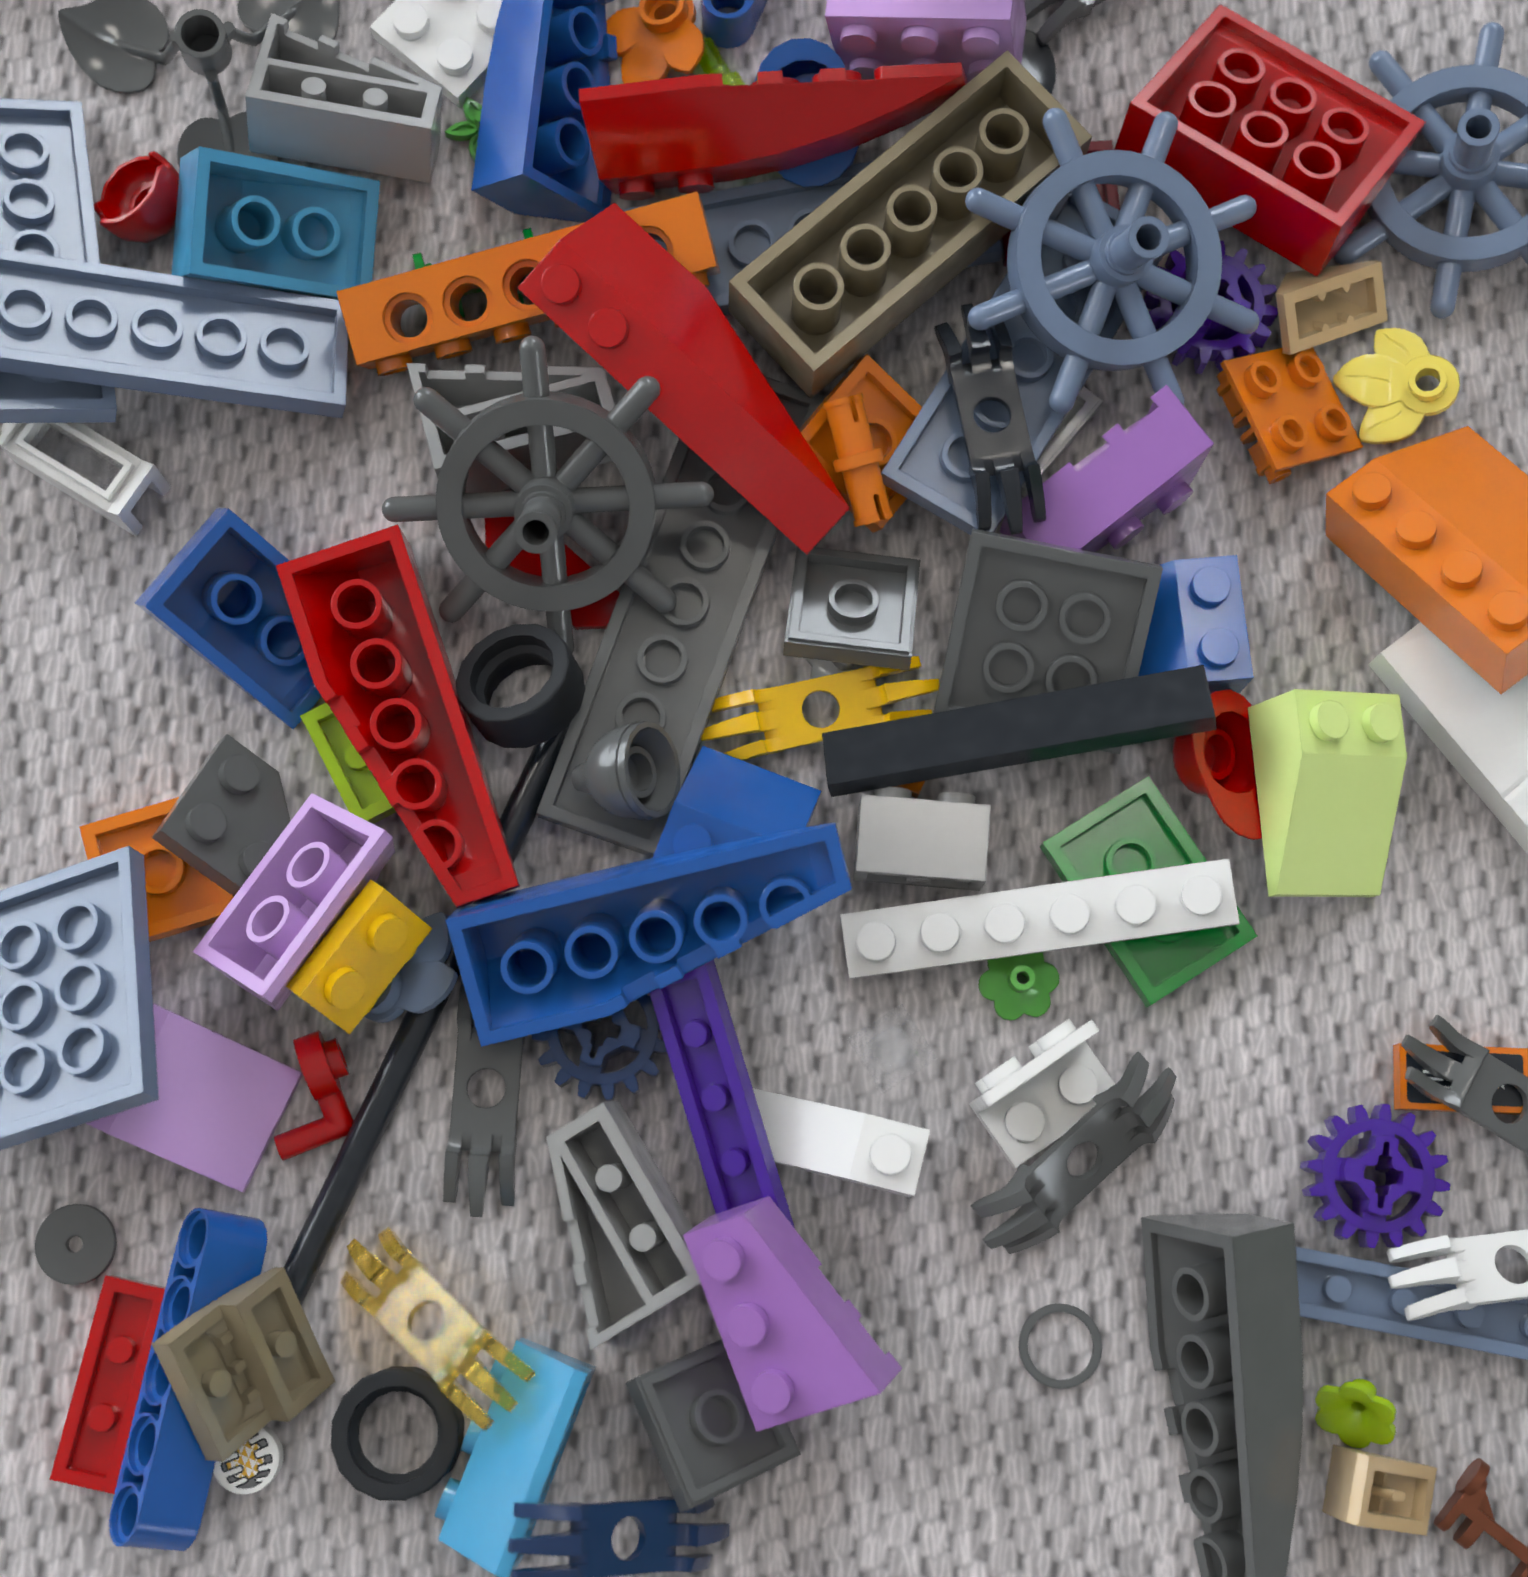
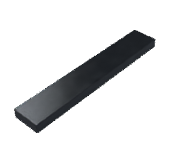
M1204 665L831 731L822 733L827 786L831 797L1217 729Z

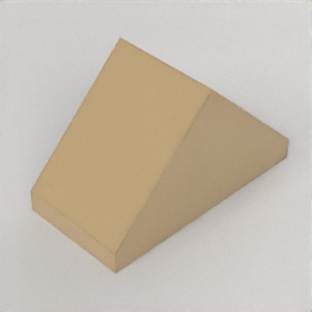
M1333 1444L1322 1512L1345 1523L1360 1527L1427 1536L1437 1467Z

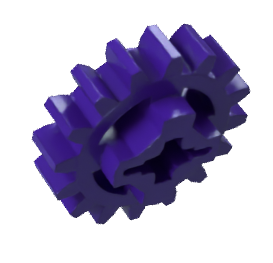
M1220 240L1222 274L1217 294L1255 311L1259 316L1260 322L1255 332L1242 334L1206 318L1199 330L1185 344L1176 349L1172 359V364L1176 367L1186 357L1194 359L1196 374H1202L1208 361H1214L1217 369L1221 372L1223 369L1220 363L1233 359V356L1238 358L1252 355L1256 351L1255 347L1263 348L1271 334L1268 327L1272 326L1278 315V308L1268 305L1277 291L1276 285H1261L1259 282L1266 270V266L1261 263L1249 269L1244 264L1248 250L1243 247L1233 257L1225 255V244L1222 240ZM1177 250L1169 253L1164 264L1165 267L1157 266L1182 279L1186 278L1185 257ZM1148 291L1145 292L1143 297L1146 307L1151 309L1149 314L1155 329H1160L1170 319L1178 305Z
M1389 1104L1375 1105L1370 1119L1363 1105L1347 1108L1349 1124L1338 1115L1326 1118L1324 1123L1330 1133L1329 1138L1322 1135H1313L1307 1141L1314 1150L1319 1152L1317 1159L1300 1162V1169L1315 1174V1183L1302 1189L1303 1196L1320 1197L1323 1203L1315 1212L1314 1218L1317 1221H1327L1333 1218L1338 1220L1334 1237L1339 1240H1348L1358 1231V1242L1361 1248H1375L1379 1240V1234L1387 1248L1400 1247L1403 1245L1401 1229L1412 1237H1422L1427 1232L1420 1217L1422 1215L1441 1217L1443 1209L1432 1200L1433 1193L1449 1191L1451 1185L1442 1179L1435 1178V1169L1448 1163L1447 1155H1430L1427 1147L1436 1137L1433 1130L1418 1134L1413 1133L1412 1129L1415 1124L1416 1115L1411 1112L1401 1114L1394 1121H1391L1392 1113ZM1363 1132V1138H1359L1358 1150L1346 1158L1337 1157L1339 1151L1348 1140ZM1399 1144L1409 1155L1413 1168L1409 1166L1399 1153ZM1375 1166L1376 1171L1385 1173V1185L1375 1186L1374 1181L1365 1179V1167ZM1335 1184H1340L1352 1199V1210L1341 1199ZM1404 1194L1412 1195L1408 1204L1401 1212L1386 1220L1387 1215H1392L1393 1202Z

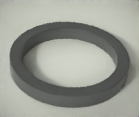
M1050 1304L1036 1310L1025 1321L1019 1336V1354L1028 1373L1038 1382L1052 1388H1072L1089 1379L1097 1369L1102 1355V1340L1095 1322L1084 1311L1068 1304ZM1055 1312H1065L1079 1318L1088 1328L1093 1343L1092 1356L1086 1368L1075 1377L1064 1380L1052 1379L1039 1372L1033 1365L1028 1352V1338L1033 1326L1042 1317Z

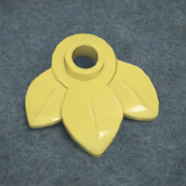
M1400 328L1377 330L1374 336L1375 354H1364L1351 359L1340 368L1333 378L1334 385L1344 395L1360 405L1368 407L1359 431L1360 441L1368 444H1388L1411 437L1417 431L1425 416L1437 415L1447 410L1455 402L1460 388L1459 374L1453 364L1443 357L1430 355L1421 337ZM1423 376H1433L1438 379L1440 384L1434 390L1423 391L1417 387L1416 382Z

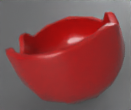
M150 151L148 156H138L117 166L103 186L100 201L94 204V210L101 219L100 225L127 242L150 243L167 235L175 227L179 174L173 165L159 153Z

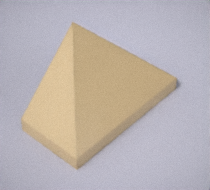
M1372 260L1325 267L1318 277L1306 270L1286 273L1276 292L1283 354L1292 355L1388 321L1382 261Z

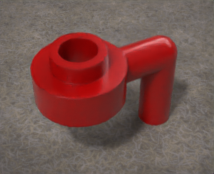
M319 1030L294 1039L293 1044L305 1081L313 1098L318 1102L323 1118L274 1136L275 1145L282 1161L346 1137L353 1123V1118L339 1078L349 1075L344 1054L336 1038L325 1041Z

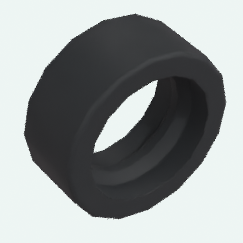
M514 624L494 631L478 642L461 663L456 679L458 701L475 727L487 741L503 748H528L550 740L564 730L578 713L586 690L582 670L567 644L556 631L539 624ZM531 665H549L553 667L549 680L540 692L526 702L511 707L489 706L492 693L502 680L516 670Z
M392 1366L361 1378L342 1397L332 1419L331 1449L339 1472L357 1491L380 1501H405L429 1491L453 1469L464 1440L465 1418L456 1394L439 1376L419 1367ZM390 1392H409L422 1398L433 1410L438 1424L437 1444L431 1457L420 1468L405 1474L387 1473L374 1467L364 1456L359 1442V1426L366 1408L378 1397Z

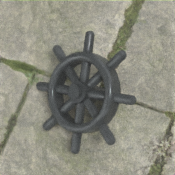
M527 336L521 341L519 346L523 393L510 396L492 404L477 414L472 420L468 419L430 387L420 388L415 393L413 401L417 410L451 437L454 443L440 469L436 495L390 497L384 501L382 513L390 522L438 520L443 541L450 555L465 574L463 579L439 606V614L444 621L449 623L459 621L483 593L487 592L493 597L513 606L528 610L546 611L547 628L556 631L567 644L571 653H573L574 638L571 610L599 601L618 589L623 583L657 611L667 613L674 609L677 603L675 593L640 564L650 544L656 512L659 509L706 507L712 502L714 491L706 482L655 483L648 457L637 438L630 431V428L660 395V384L654 377L643 376L639 378L609 412L598 404L582 397L550 391L545 344L537 336ZM527 426L531 471L500 446L495 439L507 432ZM553 426L569 429L586 437L584 442L560 469L557 468ZM606 455L615 463L625 485L579 487ZM475 458L514 491L466 493L468 474ZM629 511L628 526L619 544H617L581 513ZM514 517L515 520L489 549L480 539L471 522V519ZM565 533L600 563L588 570L567 576L563 534ZM523 549L530 553H540L542 576L523 572L509 564Z

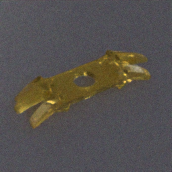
M389 1226L380 1232L378 1237L388 1255L403 1267L398 1274L354 1238L347 1246L351 1257L366 1278L374 1283L382 1292L376 1298L356 1277L345 1271L340 1280L344 1289L355 1302L375 1317L439 1385L438 1388L482 1430L487 1431L494 1420L456 1380L460 1373L508 1412H511L518 1402L482 1363L477 1354L481 1349L485 1350L494 1359L527 1383L536 1372L504 1346L487 1328L482 1326L427 1271V1268L406 1248L398 1235ZM439 1303L444 1311V1323L441 1330L431 1339L417 1340L412 1331L414 1315L425 1304Z

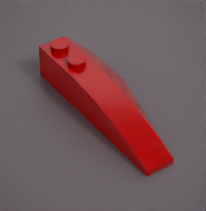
M958 62L880 66L874 70V79L862 80V75L857 71L846 70V68L820 69L819 74L812 77V82H800L794 78L783 77L782 71L757 72V81L751 85H723L722 73L583 88L578 89L579 103L599 180L614 194H619L620 199L639 201L655 197V190L678 187V191L684 194L696 191L698 194L707 193L715 189L714 183L735 181L786 170L850 150L904 127L933 112L965 86L968 80L962 63Z
M613 203L562 237L517 287L628 391L639 378L643 376L654 377L659 382L661 391L648 410L806 555L819 544L850 510L847 502L709 290L616 203Z
M397 524L276 565L315 687L334 713L345 734L364 760L382 792L401 818L412 839L455 906L460 908L520 887L465 710L458 701L456 680L411 545L399 525Z

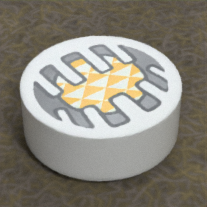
M263 1427L227 1460L215 1462L213 1474L216 1480L226 1490L236 1494H252L267 1487L276 1479L282 1468L284 1453L280 1439L269 1427Z

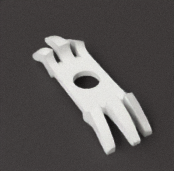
M1528 1229L1461 1238H1449L1448 1235L1388 1249L1386 1252L1390 1263L1434 1256H1447V1259L1420 1265L1389 1276L1388 1281L1391 1289L1433 1284H1455L1457 1288L1407 1306L1404 1309L1407 1321L1425 1318L1446 1311L1470 1310L1478 1305L1528 1299V1280L1522 1284L1511 1283L1499 1274L1495 1265V1255L1499 1249L1503 1248L1518 1251L1528 1262Z

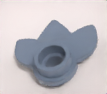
M438 912L422 919L433 929L419 945L414 956L404 964L376 1000L371 1011L364 1017L377 1023H387L399 1017L404 1011L417 1014L425 1013L446 999L453 990L458 978L456 971L444 964L452 948V942L445 921L449 917L447 914Z

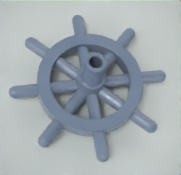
M1489 22L1481 28L1474 65L1444 68L1427 74L1413 82L1389 52L1385 50L1376 51L1369 59L1370 70L1393 97L1390 101L1426 121L1421 133L1437 152L1408 150L1393 173L1433 179L1401 201L1397 200L1388 179L1367 210L1371 221L1348 237L1335 254L1334 259L1341 265L1351 264L1386 240L1389 245L1408 259L1423 266L1436 269L1430 311L1433 316L1439 319L1449 317L1455 310L1461 273L1489 270L1512 262L1519 257H1522L1528 265V213L1522 217L1498 187L1528 189V164L1502 161L1528 143V78L1514 71L1499 67L1504 29L1497 22ZM1467 102L1465 113L1458 122L1457 132L1454 133L1436 111V108ZM1491 106L1504 109L1518 117L1519 120L1499 133L1500 122L1496 114L1491 111ZM1447 199L1449 201L1443 233L1425 227L1415 220L1443 200ZM1477 202L1500 231L1488 235L1468 237L1474 203Z
M1051 108L1044 114L1042 122L1060 167L1033 190L1022 206L983 188H973L966 195L965 204L970 212L1011 230L1007 249V272L1011 291L971 308L968 313V322L976 330H985L1021 315L1033 334L1047 348L1064 358L1049 397L1050 407L1056 413L1062 414L1072 409L1087 368L1104 371H1123L1143 366L1154 393L1168 385L1184 405V396L1167 355L1185 344L1199 330L1206 318L1242 334H1251L1259 326V316L1255 311L1217 294L1222 274V252L1218 232L1252 218L1257 210L1256 201L1249 195H1241L1208 208L1193 185L1179 172L1165 164L1178 128L1177 117L1171 112H1161L1154 118L1142 153L1125 150H1103L1083 155L1067 114L1060 108ZM1096 184H1111L1128 188L1114 227ZM1069 193L1073 196L1089 236L1049 219L1056 205ZM1150 200L1164 211L1173 224L1165 226L1160 219L1153 216H1145ZM1041 245H1046L1077 259L1079 263L1044 277ZM1183 247L1186 262V278L1182 279L1153 266V260ZM1087 287L1090 291L1076 324L1065 315L1055 300ZM1139 288L1178 305L1170 319L1158 331L1155 329ZM1114 297L1132 339L1119 340L1100 336Z

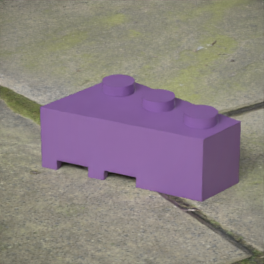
M1165 385L1150 397L1153 403L1147 415L1125 430L1119 424H1116L1102 435L1107 443L1074 466L1070 462L1043 482L1046 521L1034 523L1027 495L1022 499L1023 532L1011 535L1005 514L1000 533L1090 552H1096L1108 543L1114 549H1118L1142 531L1145 526L1140 520L1157 508H1159L1163 515L1168 514L1192 495L1194 491L1191 489L1190 484L1214 443L1168 385Z
M770 1196L714 1214L683 1234L756 1432L881 1394L902 1370V1367L889 1351L884 1354L860 1323L859 1319L862 1315L849 1299L844 1302L818 1268L822 1263Z

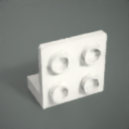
M1067 1019L1028 1046L1035 1058L1023 1067L1014 1056L975 1083L982 1095L970 1102L969 1105L1013 1169L1062 1137L1096 1105L1094 1101L1096 1095L1115 1085L1085 1041L1100 1031L1093 1020L1076 1029L1071 1020Z

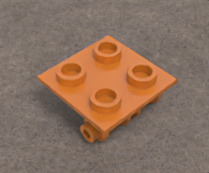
M1313 347L1292 355L1283 354V349L1279 348L1225 360L1220 363L1223 371L1216 376L1220 383L1216 391L1222 397L1231 417H1235L1232 420L1234 428H1241L1250 424L1251 427L1240 436L1242 444H1249L1258 440L1248 451L1256 466L1257 475L1259 477L1266 476L1269 484L1277 483L1292 474L1290 468L1354 452L1363 448L1351 423V419L1345 411L1324 369V365Z

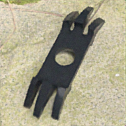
M972 303L961 305V313L970 363L962 364L963 350L947 322L934 326V330L945 357L949 384H952L969 460V476L975 496L977 526L979 530L987 531L991 529L990 476L995 475L1002 496L1011 535L1020 534L1023 532L1019 471H1022L1034 523L1046 521V508L1040 464L1036 462L1032 450L1015 375L1012 355L1013 345L1004 322L990 327L997 359L990 360L991 344L986 330H976L971 327L968 322V313L974 306ZM984 401H997L1008 410L1010 423L1000 432L991 433L984 431L975 422L974 409Z

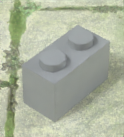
M900 787L876 789L873 795L862 794L858 808L853 881L980 891L986 882L991 805L975 804L976 797L974 795L961 792L938 793L937 800L913 799L911 790Z

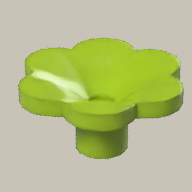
M1365 1379L1348 1381L1340 1387L1322 1386L1317 1391L1315 1402L1319 1407L1315 1415L1317 1425L1326 1432L1338 1434L1343 1443L1353 1448H1365L1371 1442L1380 1445L1391 1443L1396 1433L1393 1422L1397 1411L1389 1400L1376 1396V1387Z

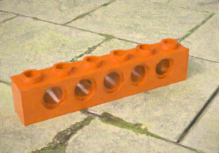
M697 191L624 211L654 240H659L666 244L667 252L706 288L710 286L708 277L721 273L704 206ZM583 223L336 291L356 365L367 369L376 368L378 376H387L407 371V363H413L412 358L435 352L437 360H445L472 352L471 342L494 336L496 344H503L531 336L530 325L551 319L535 304L526 305L521 303L517 294L518 284L525 275L532 272L562 237ZM471 289H482L487 298L485 312L476 320L465 321L459 312L461 297ZM413 305H422L427 313L426 327L419 335L406 337L401 329V317L407 308Z

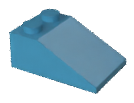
M198 146L180 158L171 275L338 300L336 291L372 282L380 181Z

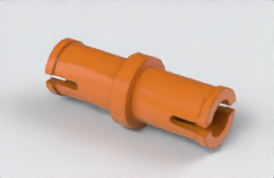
M862 393L822 403L823 408L826 409L838 459L832 460L835 473L842 471L854 518V527L894 517L893 511L890 510L878 463L884 460L881 447L876 449L874 447L862 400L864 399Z

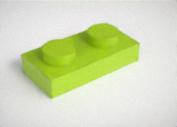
M324 703L301 715L300 717L348 811L372 824L396 813L328 704Z

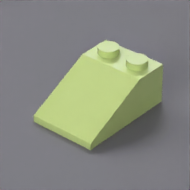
M1294 689L1249 707L1248 714L1268 897L1379 896L1381 894L1407 760L1400 695Z

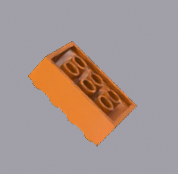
M1466 426L1376 457L1326 493V536L1496 691L1503 694L1528 675V475L1473 429Z

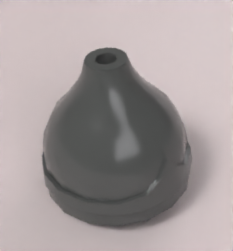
M650 721L632 722L606 732L591 748L586 760L573 769L572 783L577 791L585 792L592 796L605 811L611 814L638 820L659 818L668 814L672 809L680 789V765L677 751L669 734L659 724Z

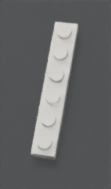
M1229 858L840 914L850 979L1239 924Z

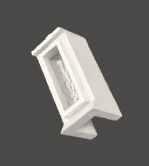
M3 423L0 447L15 463L134 536L138 535L143 526L131 513V510L145 490L149 487L165 497L171 488L170 484L153 463L141 460L82 423Z

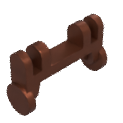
M1481 1458L1475 1459L1468 1465L1457 1481L1455 1492L1435 1518L1434 1525L1443 1532L1447 1531L1463 1513L1466 1518L1453 1535L1455 1542L1464 1549H1468L1485 1531L1521 1560L1510 1577H1528V1547L1495 1521L1486 1494V1478L1489 1474L1490 1466Z

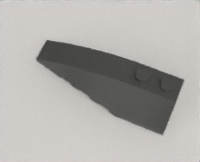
M1247 1213L1150 1215L1141 1217L1150 1351L1155 1371H1168L1175 1406L1163 1409L1169 1435L1182 1434L1190 1473L1178 1476L1184 1503L1190 1504L1192 1511L1201 1520L1204 1535L1199 1536L1193 1541L1201 1577H1286L1298 1496L1303 1431V1349L1294 1223Z

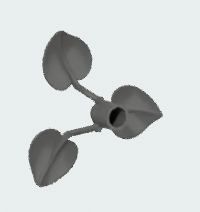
M95 0L81 6L59 10L58 19L64 40L77 64L91 80L109 91L131 94L146 90L155 79L156 63L169 64L179 50L186 65L193 72L206 77L218 119L201 118L192 122L184 130L177 146V161L180 168V158L198 146L274 161L280 160V157L249 152L246 111L229 117L218 74L224 71L231 61L232 47L230 41L235 40L249 46L259 45L263 41L271 13L289 21V30L318 42L317 40L322 35L335 40L339 27V0H239L237 4L238 16L243 25L253 32L251 34L236 29L232 22L228 21L223 24L217 15L204 9L186 12L178 20L175 30L169 33L165 17L159 8L149 0Z

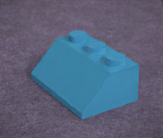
M525 1338L516 1340L513 1350L501 1347L486 1384L497 1389L487 1415L479 1412L474 1414L461 1446L462 1452L471 1455L461 1481L450 1477L435 1512L436 1518L445 1521L438 1538L439 1541L498 1577L511 1576V1570L518 1567L524 1554L508 1552L509 1539L530 1537L537 1522V1519L514 1517V1503H544L596 1366Z

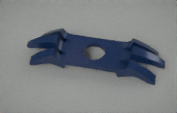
M673 1496L658 1497V1499L599 1503H514V1517L570 1522V1530L554 1534L509 1539L508 1552L545 1556H569V1563L556 1566L511 1570V1577H612L657 1572H698L710 1567L713 1555L705 1553L676 1555V1546L700 1547L719 1542L729 1536L730 1524L677 1523V1513H680ZM712 1498L681 1513H703L715 1505L714 1499ZM625 1517H631L638 1526V1544L629 1557L620 1559L612 1547L613 1531L620 1520Z

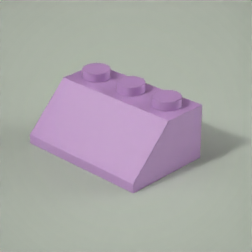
M311 793L193 952L241 988L279 1011L290 994L293 993L286 985L371 879L376 882L381 870L395 853L393 837L386 830Z

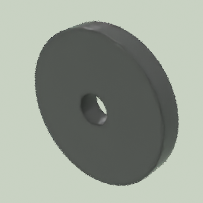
M71 1204L58 1208L42 1222L37 1232L35 1254L38 1264L47 1276L59 1283L77 1285L90 1282L98 1278L110 1266L116 1252V1232L110 1219L95 1207L84 1204ZM75 1236L80 1237L83 1242L82 1248L78 1252H73L69 1248V1242Z

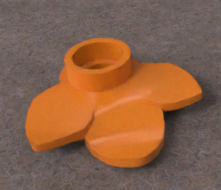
M640 0L639 7L618 10L607 19V34L616 36L617 57H622L621 72L623 84L665 79L670 69L683 74H690L695 70L704 54L705 41L702 32L695 25L696 8L692 0Z

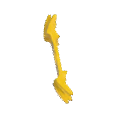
M912 656L910 670L867 666L781 686L751 689L716 698L712 713L758 704L759 712L754 711L706 727L703 732L702 741L764 732L765 740H758L724 753L746 761L764 755L779 753L786 749L823 742L822 733L932 714V709L894 711L883 715L882 706L936 692L939 689V679L892 682L877 687L875 681L877 678L921 668L919 656ZM814 692L829 693L838 703V718L828 727H814L803 716L802 704L806 697Z

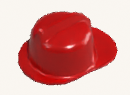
M1230 689L1214 691L1211 693L1217 730L1175 737L1172 750L1174 768L1179 780L1190 791L1210 799L1223 823L1233 832L1251 840L1262 839L1248 708L1252 705L1243 695Z

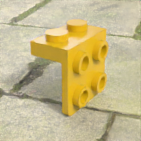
M370 879L286 987L350 1035L362 1018L371 1011L376 1000L404 964L414 956L419 945L433 928L385 888Z

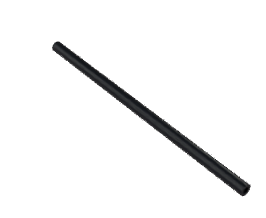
M570 724L550 740L534 746L499 818L513 863L537 815L536 812ZM452 946L449 957L444 964L454 969L459 978L460 971ZM452 991L440 1004L425 1013L417 1014L406 1011L284 1264L285 1271L301 1306Z

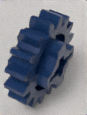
M646 994L636 999L645 1013L647 1029L629 1023L624 1009L612 1014V1022L618 1030H621L618 1038L607 1037L603 1045L598 1047L595 1058V1037L587 1030L589 1022L600 1023L603 1018L532 1034L534 1042L549 1044L550 1047L538 1059L540 1065L544 1068L559 1064L562 1068L557 1073L554 1082L563 1088L575 1078L579 1081L578 1096L585 1100L592 1093L594 1086L601 1087L607 1102L614 1101L616 1085L622 1083L634 1095L639 1093V1083L636 1076L643 1071L647 1075L657 1078L660 1071L652 1061L655 1053L668 1055L664 1040L659 1039V1032L661 1030L651 997ZM560 1030L575 1035L583 1048L579 1058V1066L575 1065L566 1055L561 1043ZM624 1051L638 1053V1056L626 1067L618 1071L603 1073L606 1070L608 1060Z

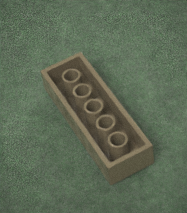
M1007 50L730 279L728 312L812 399L1010 231L1008 228L970 212L966 207L965 198L967 193L973 188H983L1022 206L1033 190L1060 167L1042 122L1044 114L1049 109L1060 108L1067 114L1083 155L1087 154L1093 136Z

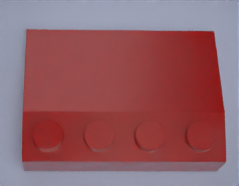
M1220 4L1130 102L1114 150L1142 153L1154 118L1161 112L1168 111L1173 113L1177 117L1178 128L1165 164L1179 172L1193 185L1208 208L1241 195L1251 196L1257 204L1255 215L1232 227L1318 277L1351 235L1371 203L1422 131L1426 121Z

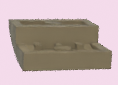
M284 1267L270 1269L232 1289L190 1315L152 1343L204 1457L208 1461L224 1462L271 1420L290 1422L335 1382Z

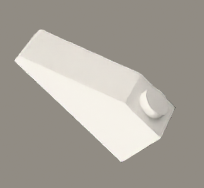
M753 1088L775 1163L908 1198L915 1196L930 1130L862 1112Z

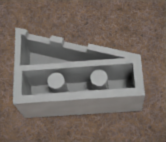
M271 13L245 95L249 152L430 183L441 142L442 86L375 57L367 64L340 52L338 41L322 35L317 40L318 42L289 30V21Z
M407 363L414 394L420 388L430 387L470 420L492 404L510 396L523 393L521 372L487 371L485 365L465 364V371L428 370L426 363ZM547 366L550 391L582 397L598 404L609 412L614 408L615 403L603 367ZM419 411L433 466L438 478L444 459L454 440ZM527 426L507 432L495 439L500 446L531 471ZM553 426L557 468L560 469L584 442L586 437L572 430ZM606 455L598 465L611 462L612 460ZM475 458L468 474L466 493L497 492L510 489L507 484Z
M620 1101L602 1102L546 1137L563 1221H567L575 1259V1264L572 1265L577 1286L580 1285L588 1322L586 1333L590 1350L701 1284L683 1234L693 1227Z

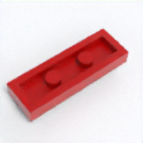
M105 1275L49 1480L110 1494L115 1493L166 1287L114 1275Z

